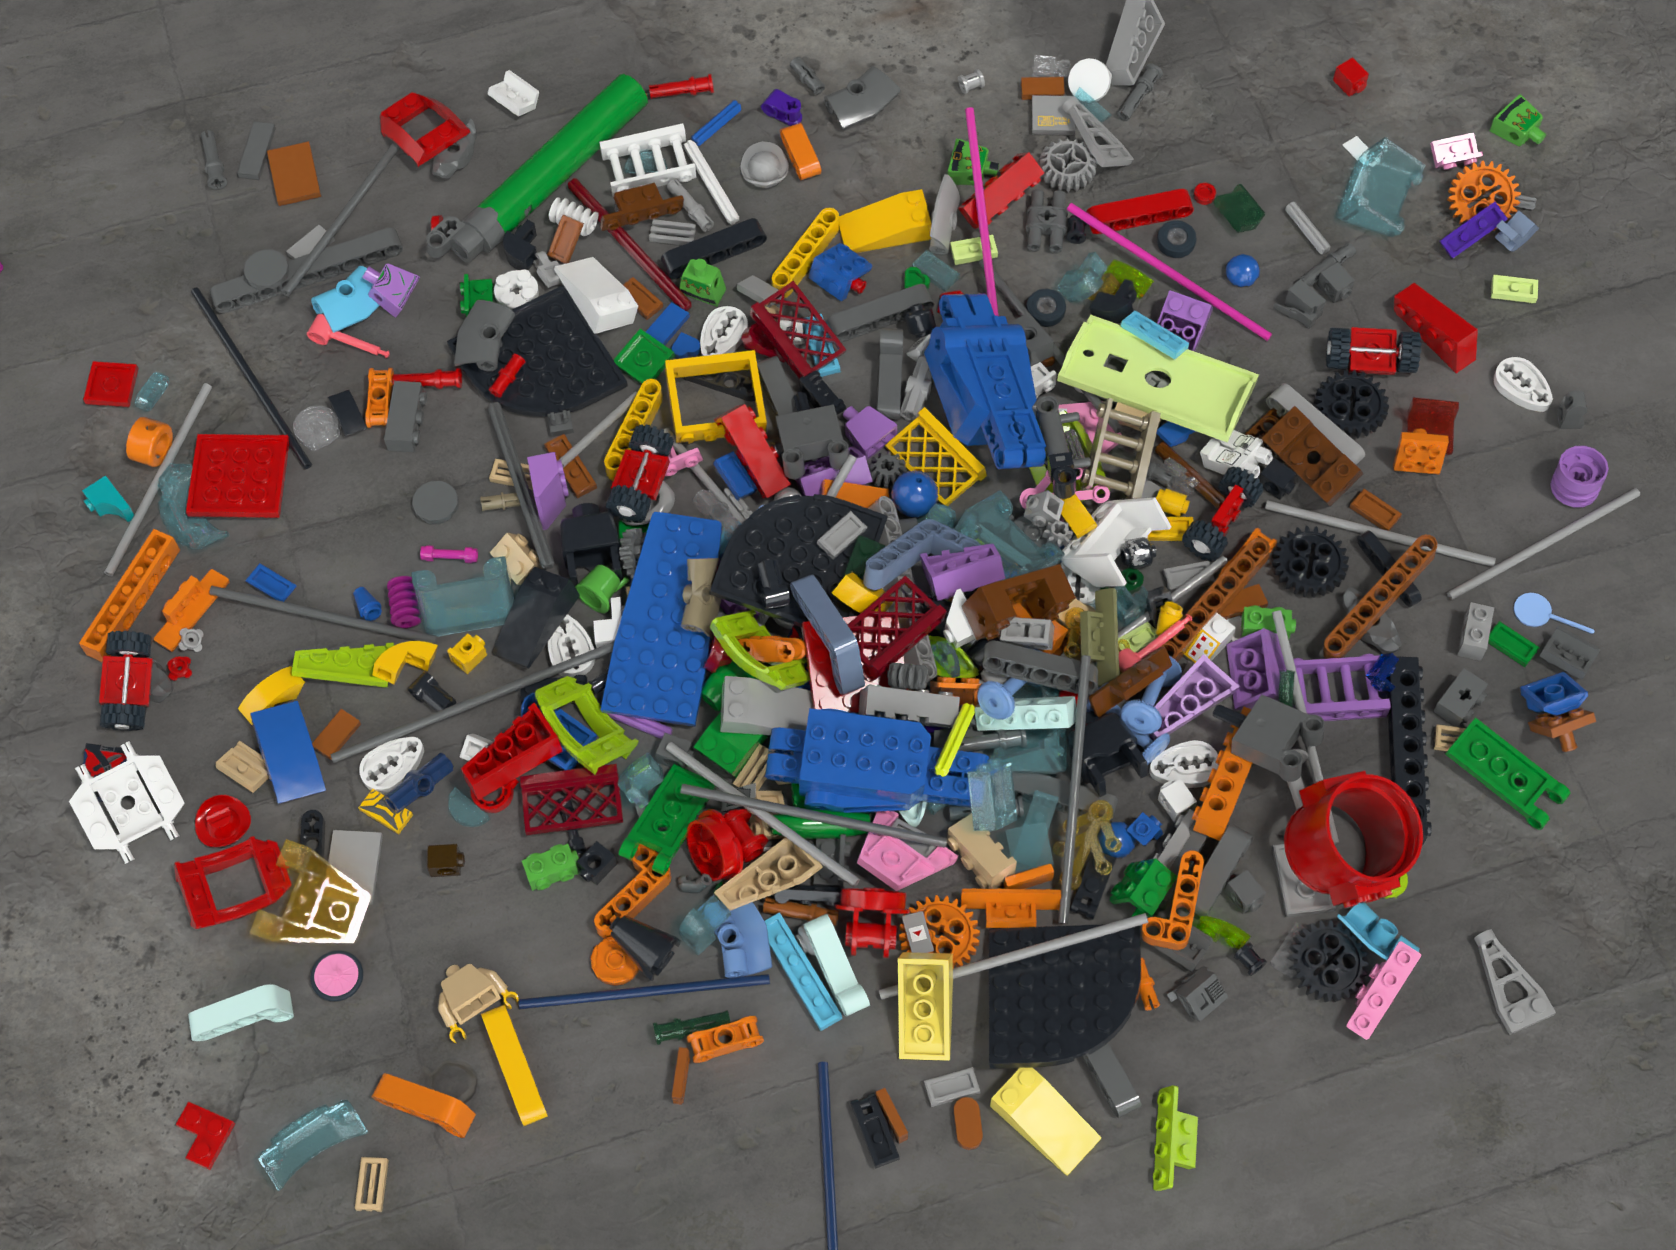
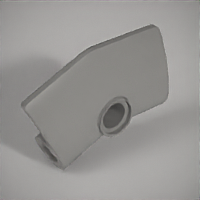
M944 174L936 198L935 208L931 215L932 226L929 250L936 254H947L949 252L951 234L956 229L957 224L956 213L960 204V195L955 183L948 174Z

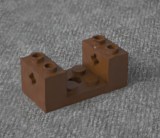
M1296 406L1261 438L1330 507L1363 475L1361 469L1321 433ZM1311 452H1318L1321 458L1317 464H1310L1308 462V455Z
M1058 564L981 586L961 607L976 640L983 638L992 640L1000 635L1001 630L1009 627V622L1017 616L1010 601L1019 603L1026 600L1034 619L1054 621L1059 618V613L1069 609V604L1076 597L1061 565Z

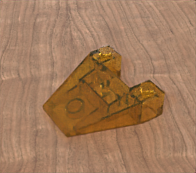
M286 839L276 865L299 873L282 917L258 910L249 936L270 943H354L371 895L310 847Z

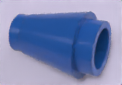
M359 587L353 592L359 614L362 618L373 621L381 615V604L365 587Z

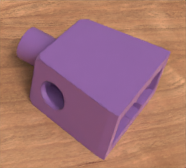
M851 406L843 413V417L848 421L845 424V435L852 445L865 455L866 460L885 447L897 435V424L871 406H867L861 412H858Z

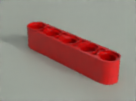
M1176 189L1095 205L1088 208L1086 212L1114 231L1188 217L1193 213L1194 207L1186 189ZM1090 226L1091 233L1103 234L1100 231L1093 228L1092 226Z

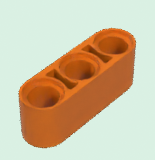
M798 123L780 129L782 142L799 179L804 180L821 174L819 160L803 125Z

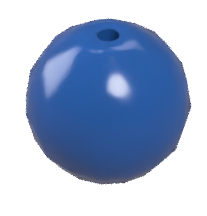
M917 470L908 471L901 474L893 484L891 500L896 509L907 517L925 516L932 511L938 501V487L927 473Z

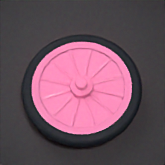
M337 950L328 952L315 962L310 975L311 986L314 992L322 999L334 1002L345 1000L354 995L360 988L363 981V967L358 958L347 951Z

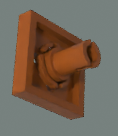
M1577 708L1557 716L1550 713L1539 714L1535 720L1528 722L1532 732L1551 738L1559 737L1562 751L1568 752L1578 747L1573 730L1596 722L1594 712Z

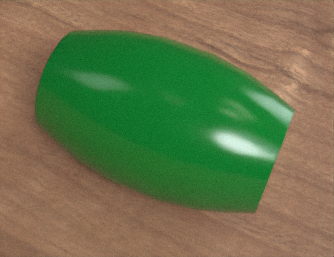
M733 660L729 665L718 667L716 672L709 676L702 688L701 697L717 712L721 711L722 685L725 676L752 677Z

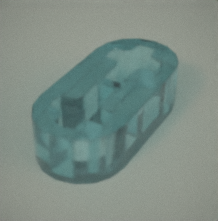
M154 372L137 394L135 406L146 412L150 411L167 389L169 377L160 372Z

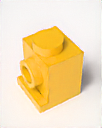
M468 633L453 648L450 647L447 650L450 660L466 674H469L487 656L484 647L486 645L485 642L478 635L472 637Z

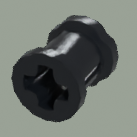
M1075 215L1068 218L1070 228L1067 233V240L1073 244H1081L1086 240L1084 232L1087 223Z
M1251 942L1245 944L1234 954V958L1240 960L1248 969L1247 973L1249 976L1256 974L1267 963L1265 958L1261 959L1252 949L1253 945Z

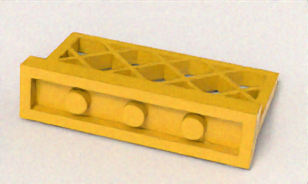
M924 407L918 412L919 416L891 439L885 447L893 456L898 453L900 460L904 459L908 471L938 472L937 482H935L938 487V501L946 508L976 481L979 480L981 482L987 474L985 467ZM920 425L924 429V437H912V430ZM898 442H908L907 452H897L893 447ZM911 442H924L923 452H910ZM927 442H937L939 444V452H926ZM910 457H923L922 467H912L910 465ZM926 457H939L938 467H925ZM942 457H952L954 459V467H941ZM941 472H954L953 482H940ZM957 472H967L971 476L966 482H956ZM940 487H953L952 494L947 499H944L940 495Z

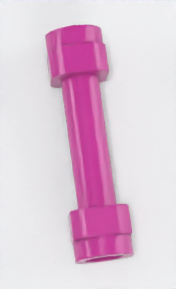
M426 545L421 547L420 557L421 560L434 561V558L464 559L465 563H473L478 561V549L465 547V550L434 549V546Z

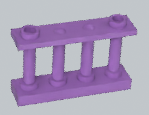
M1364 654L1360 657L1315 660L1293 659L1307 714L1318 715L1324 721L1387 717L1391 708L1390 700L1379 697L1374 670H1378L1380 667L1382 655ZM1350 671H1365L1369 695L1368 700L1358 701L1355 699ZM1341 672L1345 695L1344 702H1334L1331 700L1327 673ZM1303 674H1317L1322 702L1315 704L1307 702Z

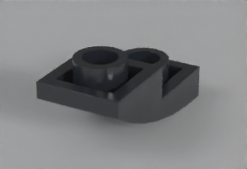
M350 390L328 397L334 415L338 419L345 437L367 429Z

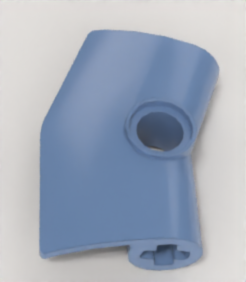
M722 902L710 906L705 911L704 915L722 946L725 977H744L772 967L767 925L753 902L731 911ZM731 935H737L733 942L727 943Z

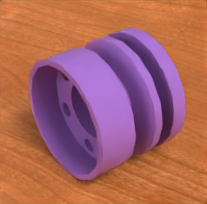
M1574 446L1567 449L1561 455L1550 483L1553 495L1561 503L1571 507H1585L1592 504L1597 499L1609 469L1607 460L1600 452L1591 447Z

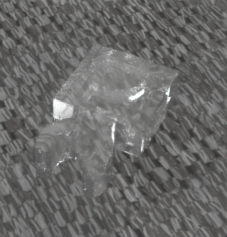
M1034 55L1033 77H1054V74H1058L1060 77H1069V69L1063 68H1069L1070 60L1063 59L1056 62L1055 56Z
M1167 458L1161 468L1176 475L1175 483L1173 486L1171 485V488L1176 490L1180 487L1184 495H1192L1194 490L1189 485L1194 488L1198 485V480L1194 477H1187L1185 475L1188 471L1186 468L1172 458Z

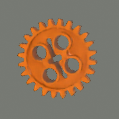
M1481 161L1479 167L1473 162L1471 170L1465 166L1463 168L1464 174L1458 172L1456 174L1458 180L1453 179L1451 182L1455 187L1448 190L1453 196L1448 197L1447 201L1454 202L1449 207V210L1456 209L1453 218L1460 216L1459 224L1467 222L1477 215V207L1485 209L1495 202L1494 196L1500 195L1504 198V204L1497 203V205L1508 218L1506 221H1510L1512 217L1509 213L1515 214L1517 212V209L1513 206L1520 204V201L1515 198L1521 195V192L1514 191L1519 186L1517 183L1512 184L1515 175L1508 177L1509 169L1502 172V164H1499L1497 168H1493V161L1488 166H1485V162ZM1482 178H1490L1492 186H1485ZM1498 185L1501 187L1499 190L1491 193L1487 199L1480 200L1471 208L1467 207L1468 204L1476 201L1481 194H1487ZM1465 189L1471 190L1474 197L1467 198L1464 196L1463 191Z
M936 895L934 902H931L928 897L925 898L924 905L916 901L917 910L912 907L908 908L910 909L909 914L920 911L924 913L934 949L933 952L929 953H940L939 949L947 947L953 953V968L955 965L957 967L963 966L962 961L966 963L971 962L968 954L976 955V949L973 946H979V940L975 937L980 936V930L974 929L978 926V920L970 921L973 918V911L965 913L966 904L959 908L958 899H955L953 903H949L948 896L944 898V901H940L939 896ZM934 915L939 917L940 921L931 923L927 918ZM900 924V931L904 933L899 934V940L905 941L901 944V950H908L907 952L912 953L904 924ZM958 926L963 931L955 934L950 931V928ZM940 932L944 934L941 935L939 938L935 937V935H938Z

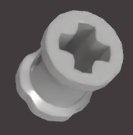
M979 69L966 76H958L959 87L964 94H967L971 89L983 88L985 86L984 77Z

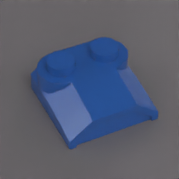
M1565 672L1520 687L1521 695L1526 699L1528 709L1534 712L1544 711L1555 716L1579 708L1588 697V692Z
M562 709L555 713L564 728L582 746L596 740L597 734ZM561 745L563 751L548 759V761L564 771L571 770L579 762Z

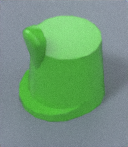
M597 565L575 588L580 594V600L596 612L606 613L610 608L609 600L615 592L629 582V578L625 576L620 582L612 570L603 565Z

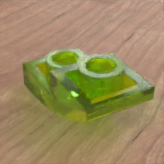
M1113 260L1102 275L1118 289L1124 279L1133 281L1139 299L1146 294L1154 282L1134 267L1117 260Z
M1201 916L1197 924V928L1210 936L1215 943L1223 936L1226 943L1232 948L1240 949L1249 943L1251 938L1242 929L1221 919Z

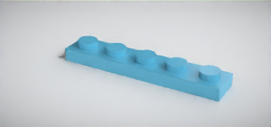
M780 912L765 920L770 948L820 1031L842 1019L840 1011Z

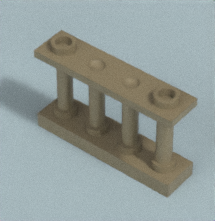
M1108 398L1103 403H1100L1097 409L1096 416L1099 419L1089 457L1091 465L1083 471L1081 482H1083L1082 490L1092 488L1095 483L1124 492L1127 495L1126 499H1139L1142 497L1161 413L1151 411L1142 418L1111 409L1113 399ZM1111 418L1138 426L1142 430L1140 438L1133 439L1106 431L1108 419ZM1107 440L1134 448V451L1137 452L1135 460L1129 461L1102 453L1103 441ZM1098 462L1129 470L1132 473L1130 482L1125 483L1097 475Z

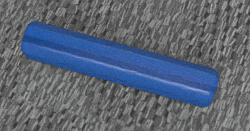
M733 100L691 136L692 141L697 146L703 144L741 111V104Z

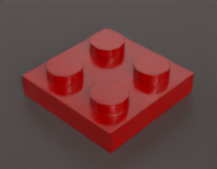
M93 361L83 398L85 404L130 407L139 370L137 364Z

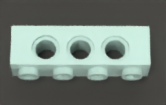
M1075 696L1015 698L1014 713L1003 720H997L988 716L979 704L975 706L977 731L1069 728L1076 722L1077 707Z

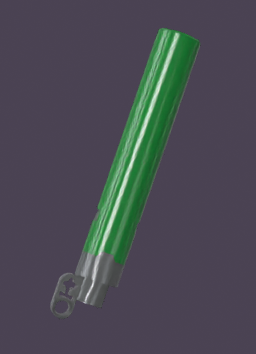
M618 75L462 221L454 216H449L432 229L426 237L427 253L431 257L439 258L452 249L460 259L469 264L481 251L487 253L492 251L503 240L507 231L512 232L530 213L539 207L600 150L599 142L610 140L647 106L648 97L641 84L629 75ZM438 242V243H440L441 245H439V246H434V245H432V243Z

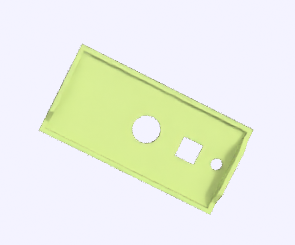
M1090 315L1087 322H1083L1070 346L1057 381L1106 399L1111 398L1114 402H1120L1146 413L1151 411L1161 413V419L1228 443L1257 383L1259 374L1189 349L1176 359H1173L1123 329L1121 325ZM1085 350H1090L1094 353V355L1091 357H1087L1083 354V352ZM1109 354L1128 360L1122 372L1103 366ZM1151 371H1162L1170 377L1171 383L1163 388L1153 387L1146 382L1145 375Z

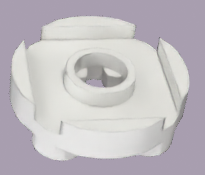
M515 270L499 275L496 278L494 294L498 304L512 310L539 296V289L536 279L528 270ZM515 288L521 289L519 290V294H515L511 291Z

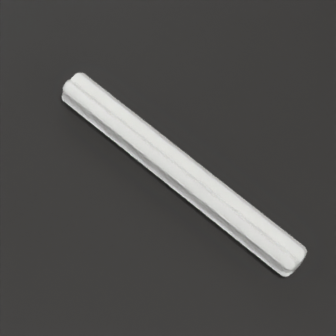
M688 140L684 144L686 153L692 163H695L696 170L726 221L734 225L739 221L737 212L696 143Z

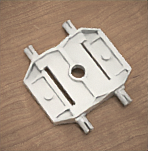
M130 741L126 742L128 749L125 744L120 746L127 757V761L95 778L90 776L85 764L80 765L82 770L79 766L75 768L82 780V784L69 801L93 848L117 849L125 864L129 862L128 858L130 861L135 859L128 846L129 843L160 827L165 829L170 841L174 839L171 831L175 838L179 837L180 835L173 823L185 804L160 756H140L136 754ZM139 770L161 812L160 814H158L136 771ZM98 791L120 833L119 835H116L94 792ZM129 795L135 799V805L132 809L126 810L122 807L121 800Z

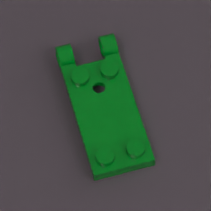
M1476 717L1445 753L1456 764L1522 814L1528 824L1537 830H1542L1550 820L1546 812L1534 805L1541 794L1546 791L1548 797L1558 804H1563L1570 795V790L1564 784L1550 776ZM1520 779L1523 783L1522 786H1517L1514 780Z
M673 764L631 832L623 841L619 850V856L632 860L639 844H642L659 852L653 863L652 870L665 875L672 859L687 836L688 825L698 819L710 800L680 793L682 784L716 790V786L704 777ZM664 827L667 831H659L658 828Z

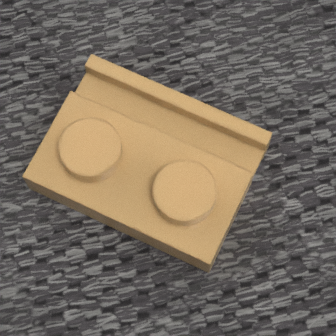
M241 741L237 743L235 748H231L216 762L218 770L253 793L269 779L262 755Z

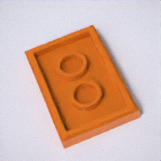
M824 479L822 481V495L828 493L834 480ZM844 482L835 498L868 508L882 496L889 498V489Z

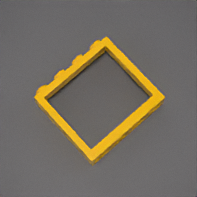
M755 350L665 361L676 443L688 442L690 444L699 440L714 441L717 438H724L725 434L723 425L717 426L715 422L682 426L675 378L750 369L758 415L754 421L758 427L761 426L766 432L767 420Z

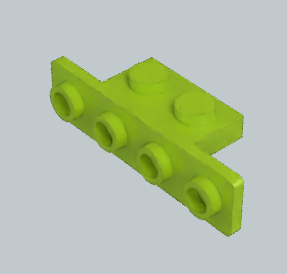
M1175 1085L1160 1089L1157 1098L1158 1115L1156 1121V1145L1154 1149L1155 1167L1153 1172V1190L1155 1191L1167 1190L1173 1187L1174 1165L1186 1169L1195 1168L1198 1117L1177 1111L1178 1086Z

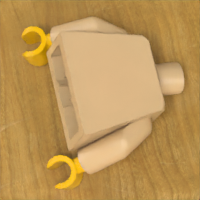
M467 964L461 969L458 965H452L446 970L448 978L441 982L443 991L439 996L438 1010L446 1027L451 1029L450 1039L457 1044L454 1039L456 1032H462L463 1038L466 1039L465 1031L457 1026V1022L462 1025L501 999L499 994L504 997L503 1004H505L507 1009H512L511 1005L506 1001L507 998L512 997L517 1003L519 998L515 992L507 990L508 986L493 970L481 967L476 969L472 964Z

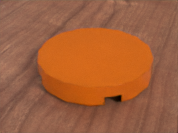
M611 936L603 939L593 949L591 955L592 970L603 983L613 986L624 985L631 981L639 972V968Z

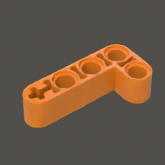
M639 844L638 850L632 859L633 866L639 874L595 916L594 923L600 937L605 939L611 936L612 930L610 926H602L604 922L612 924L618 916L622 918L624 915L634 918L671 882L670 867L665 875L661 877L654 876L655 871L652 870V866L658 855L655 850ZM646 854L649 856L644 861L637 860L639 855ZM640 887L648 888L647 892L643 894H638L636 891ZM622 904L630 905V908L626 911L618 909Z
M1190 850L1184 853L1181 858L1170 920L1150 917L1147 918L1148 923L1142 925L1141 936L1147 944L1173 950H1181L1187 946L1204 859L1199 852ZM1190 861L1195 862L1192 875L1187 874ZM1183 884H1190L1194 890L1186 893L1181 890V886ZM1178 908H1186L1189 911V915L1181 917L1176 913V910ZM1150 926H1155L1159 929L1160 933L1152 936L1147 933L1146 929ZM1179 931L1184 934L1185 938L1181 941H1176L1172 938L1171 934Z
M386 1073L382 1075L372 1095L374 1100L383 1105L439 1124L447 1132L460 1138H465L476 1116L466 1104L452 1096Z

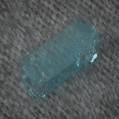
M1000 758L989 759L987 763L977 764L976 769L967 772L974 831H996L1017 820L1011 762H1002Z

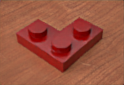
M188 1101L176 1125L183 1130L197 1135L185 1158L194 1164L211 1170L235 1123Z

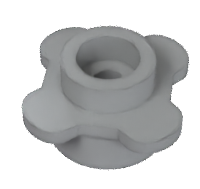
M181 629L179 649L182 651L187 649L194 650V652L201 651L203 632L200 629Z

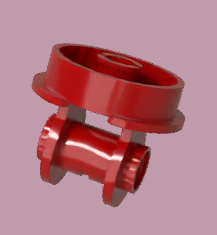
M708 809L703 811L697 820L692 821L688 825L686 838L690 856L702 875H709L712 881L732 879L742 872L743 861L750 862L764 851L763 848L768 843V838L765 834L755 836L747 823L752 815L748 809H734L725 815L716 810Z
M864 887V889H841V904H835V908L854 911L853 923L847 922L845 946H851V956H856V947L868 948V945H873V949H884L883 958H889V949H895L897 932V926L891 925V913H910V909L905 908L906 892ZM859 911H883V913H886V923L858 922Z

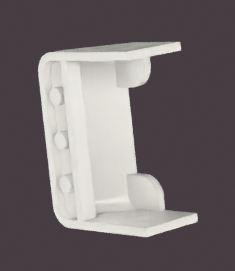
M1155 497L1108 501L1100 505L1091 515L1098 527L1079 539L1074 536L1068 546L1060 552L1059 557L1066 567L1095 587L1124 586L1126 581L1114 560L1120 554V548L1124 546L1125 541L1141 537L1148 538L1151 531L1169 530L1171 525Z

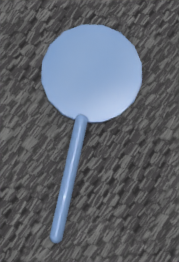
M1525 593L1518 597L1514 603L1516 618L1526 626L1539 627L1546 624L1551 618L1591 634L1594 633V629L1551 614L1550 603L1540 594Z

